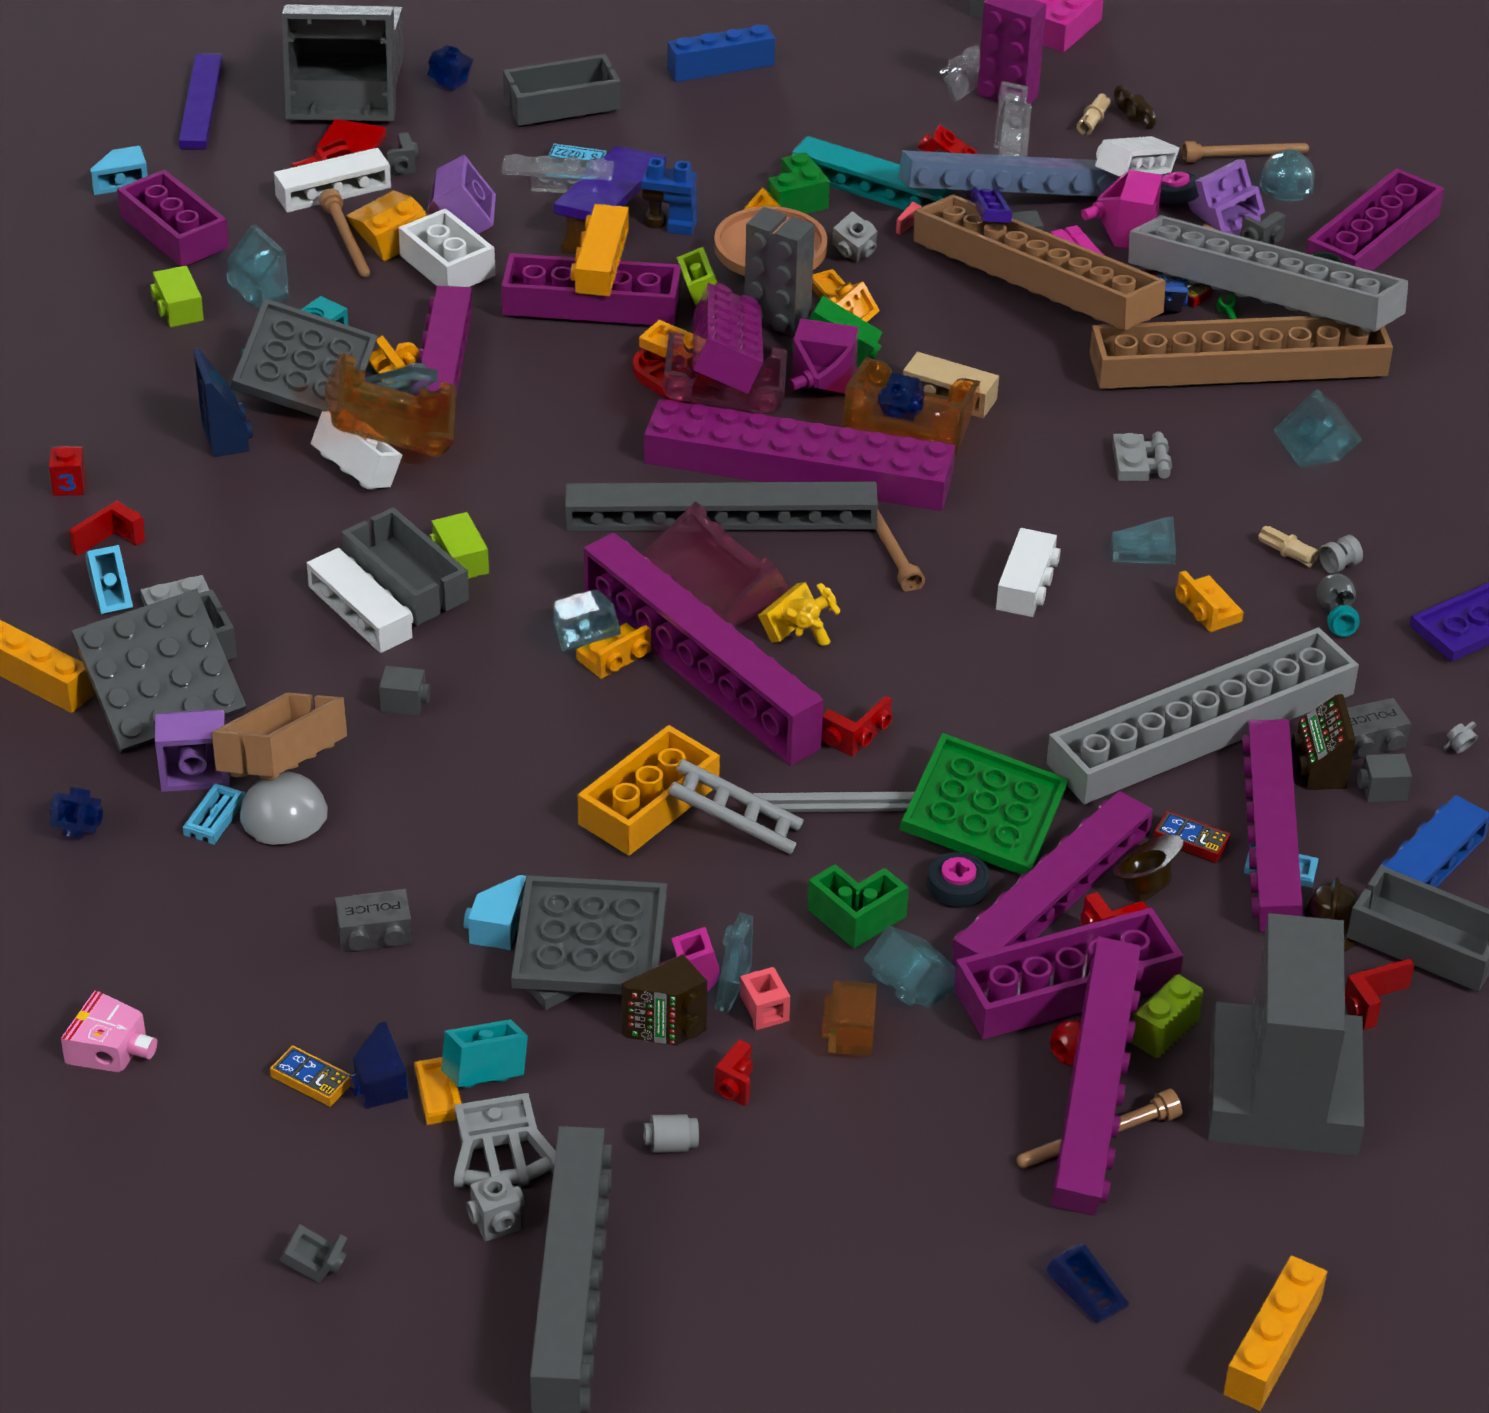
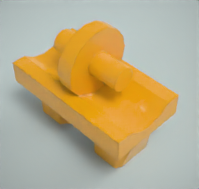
M383 335L376 339L379 348L372 352L369 362L375 372L379 373L388 389L401 381L407 388L415 384L406 371V367L416 364L419 357L418 348L411 342L398 344L394 351Z

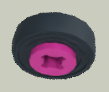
M1185 171L1163 174L1159 202L1180 204L1199 197L1195 181L1200 179L1199 176Z
M963 852L945 853L935 858L930 864L927 886L931 895L939 902L948 906L965 907L974 905L983 899L988 892L990 874L986 864L974 855Z

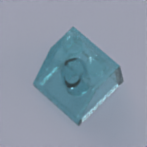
M254 224L248 228L227 259L229 270L227 272V280L230 286L236 288L247 302H251L260 310L264 298L282 302L289 299L285 251Z
M1318 389L1273 429L1301 468L1339 461L1362 441V438L1338 405Z
M888 925L864 958V961L873 968L871 974L883 984H891L897 989L895 996L909 1006L917 1003L930 1007L955 992L956 966L924 938Z

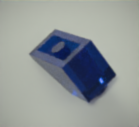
M381 1022L354 1056V1074L349 1075L353 1095L361 1096L365 1109L408 1098L406 1070L387 1022Z

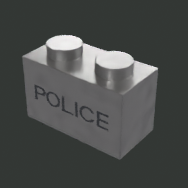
M1394 698L1347 708L1356 739L1352 760L1365 757V755H1376L1407 747L1411 722Z
M406 889L335 898L342 953L413 944L411 916Z

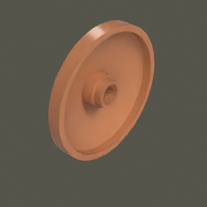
M762 206L738 211L725 218L715 231L714 250L717 258L728 269L745 276L746 223L763 207L787 214V219L772 234L791 216L815 224L813 270L823 262L827 253V234L823 226L813 217L785 207Z

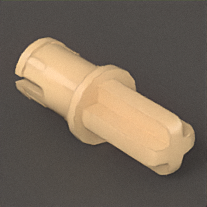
M1099 94L1091 105L1086 106L1083 117L1076 125L1079 133L1090 135L1096 124L1102 122L1104 112L1110 105V98H1107L1105 94Z
M1264 526L1259 533V541L1280 551L1281 556L1284 558L1288 556L1308 568H1311L1318 559L1319 550L1297 540V536L1294 534L1288 536L1271 526Z

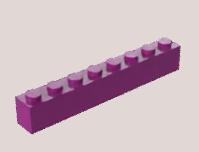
M1289 719L1249 720V734H1242L1243 754H1250V756H1244V776H1251V779H1245L1246 799H1252V802H1246L1247 822H1254V825H1247L1248 846L1255 845V848H1249V869H1256V872H1250L1251 893H1258L1257 897H1251L1252 918H1259L1260 932H1265L1268 913L1302 916V893Z
M1118 791L1111 799L1104 800L1091 817L1084 818L1070 836H1064L1049 855H1043L1029 873H1023L1008 892H1002L987 911H981L966 930H960L956 934L952 942V965L956 966L957 959L1039 937L1150 834L1153 809L1121 791Z
M1100 936L1097 937L1091 955L1050 1202L1052 1207L1095 1216L1099 1203L1107 1202L1111 1181L1104 1179L1106 1170H1112L1116 1148L1109 1147L1111 1137H1117L1121 1116L1114 1114L1116 1105H1122L1126 1084L1119 1082L1121 1074L1126 1075L1131 1055V1053L1124 1052L1126 1043L1131 1044L1135 1029V1022L1129 1021L1130 1012L1136 1013L1140 997V991L1134 990L1135 982H1141L1145 961L1139 960L1141 945Z

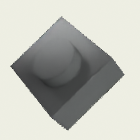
M409 132L398 133L399 149L387 151L390 176L416 173L415 159L419 158L417 143L411 141Z
M1276 211L1260 222L1246 216L1242 220L1240 236L1273 245L1279 242L1285 234L1284 224L1286 215Z
M299 1224L294 1230L279 1261L320 1284L329 1271L336 1274L347 1254L341 1250L347 1237L340 1234L332 1243Z

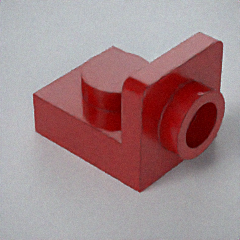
M739 1039L715 1067L714 1091L727 1100H732L745 1106L749 1102L751 1080L749 1076L753 1069V1062H751L752 1045Z

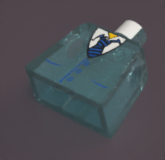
M599 590L574 594L554 603L553 621L562 652L621 634L614 605Z

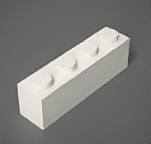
M1152 136L1103 140V143L1097 149L1095 166L1120 177L1128 170L1154 174L1172 172L1179 147Z
M378 148L276 171L274 172L275 195L285 211L291 212L320 205L319 196L326 189H336L339 191L342 199L391 188L390 164Z
M337 548L307 562L309 588L379 653L412 638L413 616L409 608L402 606L389 590L381 587L370 573H366L357 565L354 558L348 557L340 548Z

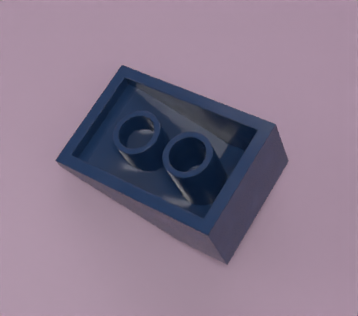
M199 348L193 349L201 424L213 458L249 451L248 439L253 438L250 420L245 421L246 411L244 404L238 403L234 391Z

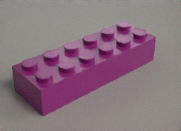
M1396 168L1312 235L1307 241L1306 254L1374 271L1439 217L1445 188Z
M509 253L501 286L502 315L541 317L543 319H570L572 321L587 320L601 323L616 322L630 325H653L658 320L675 326L681 293L680 264L620 261L610 296L575 293V281H571L570 274L572 263L576 264V257Z
M708 282L694 311L693 370L748 394L763 364L761 305L751 296L742 295L741 297L731 293L732 290L723 284L716 283L713 285Z
M1151 907L957 959L954 991L983 1040L1081 1013L1091 955L1098 936L1141 945L1139 960L1145 961L1141 982H1135L1134 990L1140 991V996L1159 991L1175 975H1181L1183 954Z

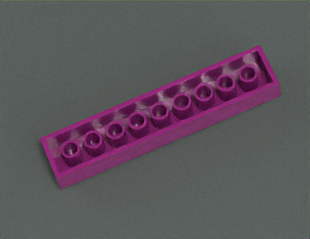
M659 399L644 433V463L757 482H876L877 501L942 511L953 477L956 445L919 440L912 437L887 435L881 432L855 430L849 427L842 428L822 423H810L792 418L772 417L760 413L753 414L733 409H721L703 404Z
M614 532L584 547V593H587V599L591 603L596 605L619 626L628 623L635 630L644 625L651 628L652 653L790 766L821 749L823 699L817 692L809 689L794 674L789 673L779 665L773 657H769L753 641L744 637L730 623L724 621L710 607L695 598L689 590H685L669 574L660 570L649 558L644 557L629 542L624 541Z

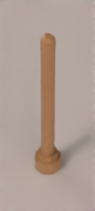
M1184 141L1181 147V157L1183 163H1196L1202 157L1305 154L1309 151V146L1306 143L1201 146V144H1197L1195 141Z
M326 189L319 196L320 205L326 213L332 215L359 275L362 278H367L370 275V270L341 210L343 199L338 190Z
M878 510L877 529L875 530L899 570L897 580L901 588L905 592L921 589L925 583L923 573L918 566L908 562Z
M1167 1089L1156 1093L1154 1099L1150 1100L1149 1105L1120 1115L1121 1120L1118 1132L1154 1118L1158 1121L1163 1119L1167 1122L1182 1115V1106L1175 1091ZM1061 1139L1020 1154L1016 1160L1017 1165L1020 1168H1028L1058 1156Z

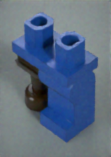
M650 158L641 181L642 197L649 202V209L644 213V224L647 227L656 229L666 225V213L661 209L662 203H670L667 233L692 236L697 223V172H692L690 162H675L673 170L665 169V161L662 158Z

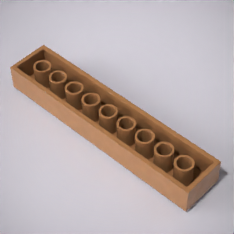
M954 194L914 210V242L924 245L926 249L943 253L948 258L962 261L969 267L981 269L988 275L1007 280L1009 284L1019 285L1028 289L1031 293L1045 296L1052 302L1071 307L1073 311L1090 315L1097 321H1104L1114 325L1118 330H1129L1133 326L1149 321L1152 317L1164 312L1166 283L1164 279L1013 218L1011 223L983 221L974 202Z
M1294 316L1139 323L1129 330H1118L1111 324L1092 325L1089 355L1099 389L1388 376L1393 346L1385 326L1378 331L1367 332L1363 331L1359 326L1352 324L1341 325L1336 323L1334 319L1327 317Z

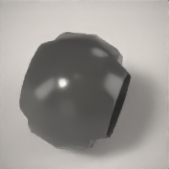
M1339 573L1329 574L1318 584L1316 598L1319 606L1330 612L1333 608L1340 605L1351 606L1356 598V589L1353 581Z

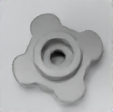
M1471 722L1466 727L1462 723L1455 726L1447 734L1449 742L1444 746V749L1448 751L1453 748L1457 754L1467 750L1478 738L1472 730L1476 723Z

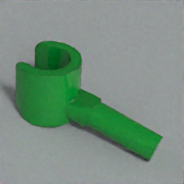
M1229 294L1227 298L1229 305L1224 304L1222 298L1219 297L1216 302V309L1220 313L1227 314L1229 319H1237L1233 308L1236 302L1235 296Z

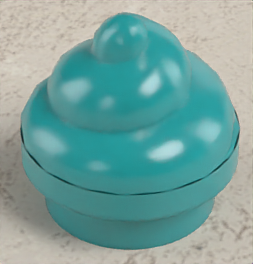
M1340 605L1330 611L1327 616V624L1333 634L1346 637L1352 635L1358 629L1360 617L1353 607Z

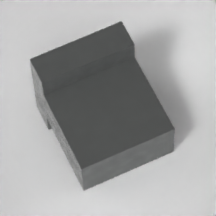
M285 5L282 11L286 119L394 121L396 115V83L404 59L402 7Z
M1268 913L1253 1004L1217 1001L1215 1003L1210 1045L1208 1141L1358 1156L1364 1131L1363 1016L1345 1015L1344 921Z

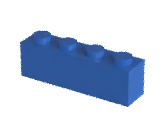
M754 25L751 28L730 29L727 32L705 33L702 36L681 37L677 40L667 41V69L675 82L775 65V37L767 25Z
M1455 795L1446 805L1441 804L1433 818L1428 823L1423 822L1417 829L1415 836L1410 841H1403L1397 853L1391 859L1386 858L1381 865L1437 888L1486 838L1489 812Z

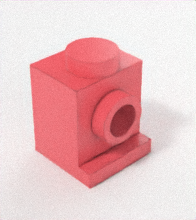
M774 967L740 976V997L753 1019L755 1030L789 1021L790 995Z

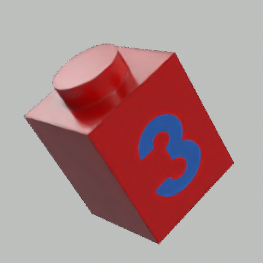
M69 446L51 448L49 471L53 496L84 495L86 469L83 448Z

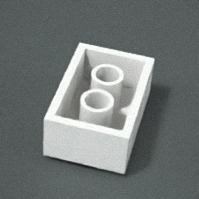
M446 208L399 227L400 256L436 286L470 287L495 276L494 247Z

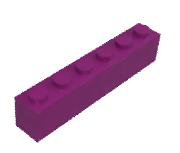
M437 286L435 297H430L429 314L426 315V331H423L422 348L419 349V366L415 368V384H412L411 401L417 403V414L453 416L473 311L472 287Z

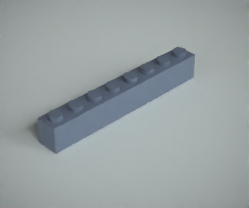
M902 150L898 178L910 188L973 190L975 188L979 191L981 189H990L992 191L993 189H998L999 192L1100 196L1119 176L1096 167L1097 160Z

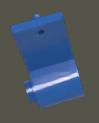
M1166 282L1164 311L1181 312L1182 307H1187L1188 287H1183V283Z

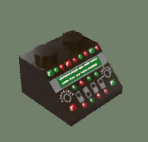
M1336 694L1301 718L1297 733L1292 734L1291 748L1293 753L1298 754L1297 772L1298 776H1303L1306 790L1347 788L1356 739L1343 694Z
M683 954L622 983V1034L625 1038L678 1045L688 1039L696 1038L706 1031L707 980Z

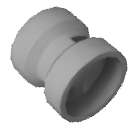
M1353 535L1343 536L1336 543L1329 542L1321 545L1319 548L1321 565L1330 574L1344 570L1345 566L1352 567L1357 565L1363 559L1361 544Z

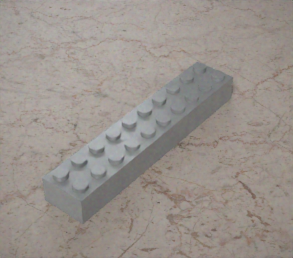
M1162 215L1130 231L1128 263L1137 265L1142 270H1156L1163 272V275L1167 277H1181L1187 279L1189 283L1207 284L1214 290L1232 291L1239 297H1254L1260 299V302L1265 304L1276 303L1285 306L1287 310L1305 311L1310 313L1312 317H1327L1334 319L1336 323L1341 325L1352 324L1359 326L1363 331L1367 332L1378 331L1406 312L1408 280Z
M1318 627L1049 734L1046 764L1055 774L1068 778L1067 787L1083 804H1087L1243 740L1242 734H1249V720H1292L1313 711L1336 694H1343L1344 698L1353 695L1359 664Z

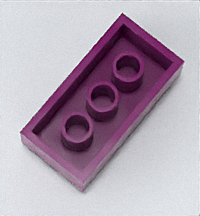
M986 0L984 2L977 87L978 96L1023 111L1038 97L1046 3L1036 0Z
M165 169L117 188L120 217L179 266L191 265L198 260L229 248L227 219Z

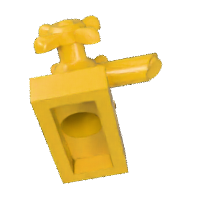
M806 582L796 583L763 610L758 617L771 643L782 641L794 630L796 636H801L804 629L810 627L819 645L826 646L830 644V639L819 616L821 610L826 607L828 611L832 610L835 615H838L841 611L836 604L837 601L829 587L825 588L822 583L817 584L816 587L822 595L814 599Z

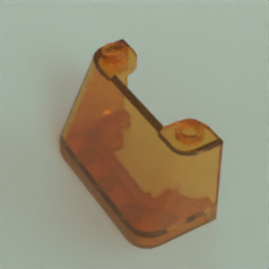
M344 353L340 354L325 385L326 402L332 425L336 429L429 456H439L449 450L454 441L456 385L442 382L439 390L428 392V388L422 387L418 396L365 382V370L359 369L357 371L355 368L356 357Z
M865 358L846 385L842 428L849 427L855 430L881 432L887 435L912 437L919 440L956 445V456L974 411L981 381L968 378L957 379L951 384L948 396L892 385L893 375L890 366L880 360Z

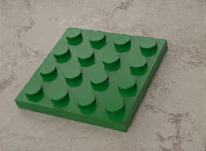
M942 733L904 814L899 830L958 852L969 853L982 861L1020 875L1029 873L1037 860L1069 779Z

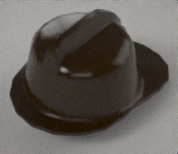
M1174 834L1153 838L1142 844L1123 863L1114 869L1113 875L1118 879L1124 880L1127 888L1139 902H1145L1170 884L1172 878L1171 861L1182 850L1184 841L1180 836Z
M1335 877L1332 883L1322 884L1314 890L1312 896L1306 901L1303 917L1343 920L1344 951L1349 950L1356 944V941L1347 938L1352 908L1357 902V897L1350 888L1340 884L1339 877Z

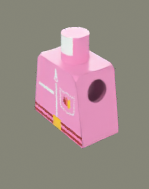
M96 990L61 1037L66 1064L112 1072L123 1071L134 1055L151 1059L157 1048V1039L146 1035L143 1014L139 1010Z

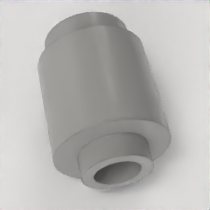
M687 1114L651 1115L650 1123L643 1124L644 1146H650L652 1153L688 1152L689 1148H698L699 1127L697 1118H688Z

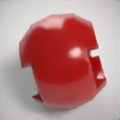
M1072 1019L1061 1022L1053 1029L1049 1041L1050 1048L1056 1059L1070 1066L1074 1064L1080 1021Z

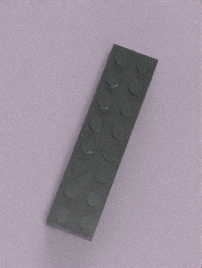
M559 1126L530 1374L531 1413L590 1412L591 1388H589L590 1379H593L594 1355L592 1353L597 1341V1323L595 1322L596 1315H599L600 1291L594 1290H599V1283H602L603 1260L599 1259H602V1253H605L606 1229L600 1228H605V1222H608L609 1199H603V1197H608V1192H611L612 1169H605V1167L611 1168L612 1144H605V1128Z

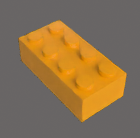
M667 725L577 794L578 824L630 856L692 807L668 794L673 781L683 785L686 775L676 771L680 760L684 759L719 777L720 755L672 726ZM698 782L695 792L706 796L713 789Z

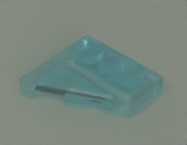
M1165 517L1112 532V562L1175 564L1176 545L1173 517Z
M741 912L734 925L727 926L723 938V945L726 946L715 1009L729 1013L740 991V976L748 974L752 967L753 916Z

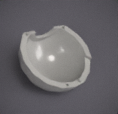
M285 771L280 773V777L276 779H258L242 799L240 823L244 830L255 837L258 842L270 845L290 844L306 839L318 831L327 819L328 806L320 789L312 780L301 774Z

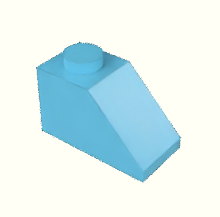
M140 145L112 150L90 169L94 195L117 192V188L148 176L147 164Z
M119 545L87 551L85 560L100 613L106 614L133 608Z
M516 876L476 895L473 907H467L464 916V928L469 929V944L511 950L519 927L526 876Z

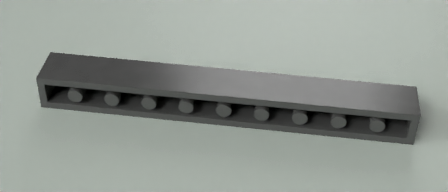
M876 482L566 483V531L877 529L878 501Z

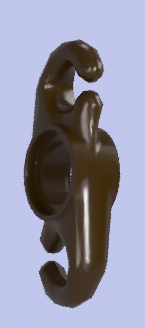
M1118 85L1114 90V100L1117 107L1129 120L1137 119L1142 125H1146L1148 130L1153 129L1156 125V115L1153 108L1145 101L1142 95H1132L1122 85ZM1146 115H1147L1148 118H1149V123H1148V124H1147Z

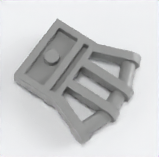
M528 1093L454 1105L462 1144L454 1175V1187L465 1188L466 1185L507 1173L512 1184L518 1183V1186L522 1187L528 1186L529 1181L548 1171L554 1172L556 1151L537 1129ZM528 1141L542 1158L526 1166L520 1142ZM509 1144L515 1168L500 1171L494 1146ZM483 1148L488 1172L468 1170L473 1150Z

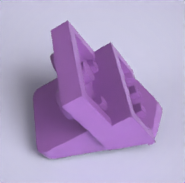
M1240 159L1196 180L1195 183L1199 197L1188 202L1190 210L1210 226L1219 231L1238 236L1241 234L1244 217L1249 216L1260 222V215L1265 213L1259 188L1251 186L1245 160Z

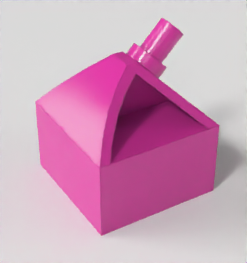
M1128 170L1098 197L1097 202L1093 203L1092 207L1081 211L1082 218L1084 220L1094 217L1101 219L1114 247L1129 249L1130 231L1158 217L1162 175Z

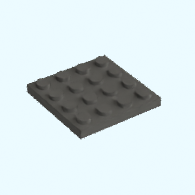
M264 298L232 379L231 389L319 418L321 413L325 411H344L350 415L378 335Z
M197 589L72 630L71 636L120 753L155 742V714L173 711L220 709L224 710L225 717L246 709L243 696Z
M526 875L511 987L517 989L622 994V983L660 965L667 883Z

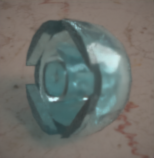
M1293 149L1273 154L1264 163L1260 187L1264 193L1267 190L1274 193L1273 198L1277 200L1300 201L1304 199L1305 194L1310 193L1311 195L1313 193L1315 169L1311 160L1302 153Z

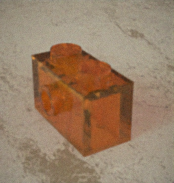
M833 981L832 994H825L822 1037L829 1038L828 1053L872 1056L877 983Z

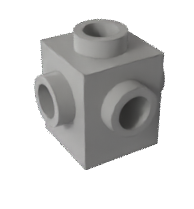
M853 211L833 228L832 244L838 248L844 257H849L855 263H858L864 256L869 257L877 247V230L871 222L864 221Z
M507 1173L488 1177L470 1184L471 1201L466 1202L467 1212L471 1222L477 1224L485 1242L521 1230L520 1209L525 1208V1201L520 1187H513Z

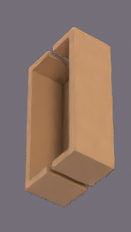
M287 692L212 731L216 771L230 772V775L233 777H243L251 774L259 775V778L262 780H272L280 777V773L285 770L298 767V763L316 757L319 751L334 747L337 741L347 736L344 697L317 695L314 697V710L312 695Z

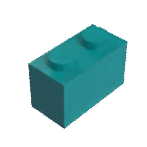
M511 1019L445 1030L441 1070L457 1087H473L478 1083L506 1081L511 1077L524 1075L528 1036Z

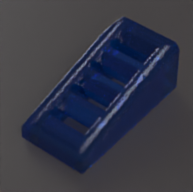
M1084 1242L1054 1257L1046 1269L1052 1279L1097 1324L1123 1310L1129 1304ZM1076 1266L1079 1271L1074 1273L1071 1268ZM1087 1277L1090 1281L1082 1285L1079 1280ZM1097 1287L1100 1292L1091 1296L1088 1291ZM1107 1297L1112 1303L1100 1309L1097 1302Z

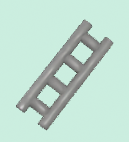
M684 759L680 760L676 771L686 776L683 785L673 781L668 790L669 795L791 855L796 842L786 838L789 827L798 831L804 819ZM698 782L716 790L713 801L695 792ZM728 797L747 806L744 816L725 807ZM759 812L777 821L774 831L756 823Z

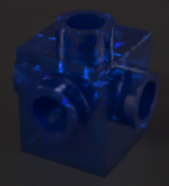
M446 45L431 54L428 61L430 67L427 75L435 79L442 86L456 89L467 82L473 59L461 53L458 48Z
M892 372L886 387L881 389L878 396V404L886 419L893 423H913L916 415L921 413L924 405L925 392L920 379Z
M70 787L69 793L55 792L54 800L50 807L49 826L63 828L62 835L83 838L84 832L96 833V827L100 826L103 818V807L100 806L101 799L90 797L91 790Z

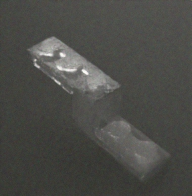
M1003 81L1001 83L994 148L999 149L998 155L1027 157L1032 104L1027 103L1028 86Z

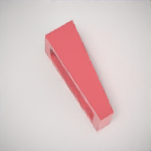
M912 202L897 218L896 234L901 235L914 225V210L921 208L922 205Z

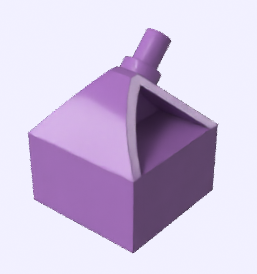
M464 154L436 170L426 216L446 208L479 234L493 226L496 194Z
M204 709L155 714V746L161 792L211 789L214 783L230 787V772L216 771L212 731L226 724L224 710Z

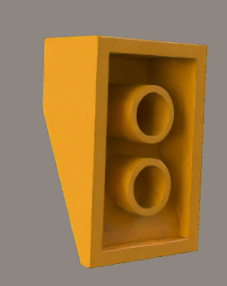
M393 190L347 214L345 217L385 262L400 254L399 227L425 217L426 212L412 196Z

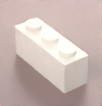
M325 411L321 413L311 445L317 448L324 458L338 464L342 472L352 475L359 480V484L369 490L391 487L402 454L346 412Z
M1020 528L998 584L996 610L1033 617L1037 605L1043 606L1046 596V587L1044 586L1051 585L1054 568L1051 567H1057L1061 549L1056 548L1057 535Z

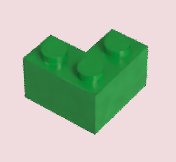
M805 152L781 158V174L768 178L767 191L770 192L781 207L794 209L805 214L829 209L830 180L811 157Z
M834 864L809 879L807 910L854 949L906 917L909 887L886 868L857 883Z

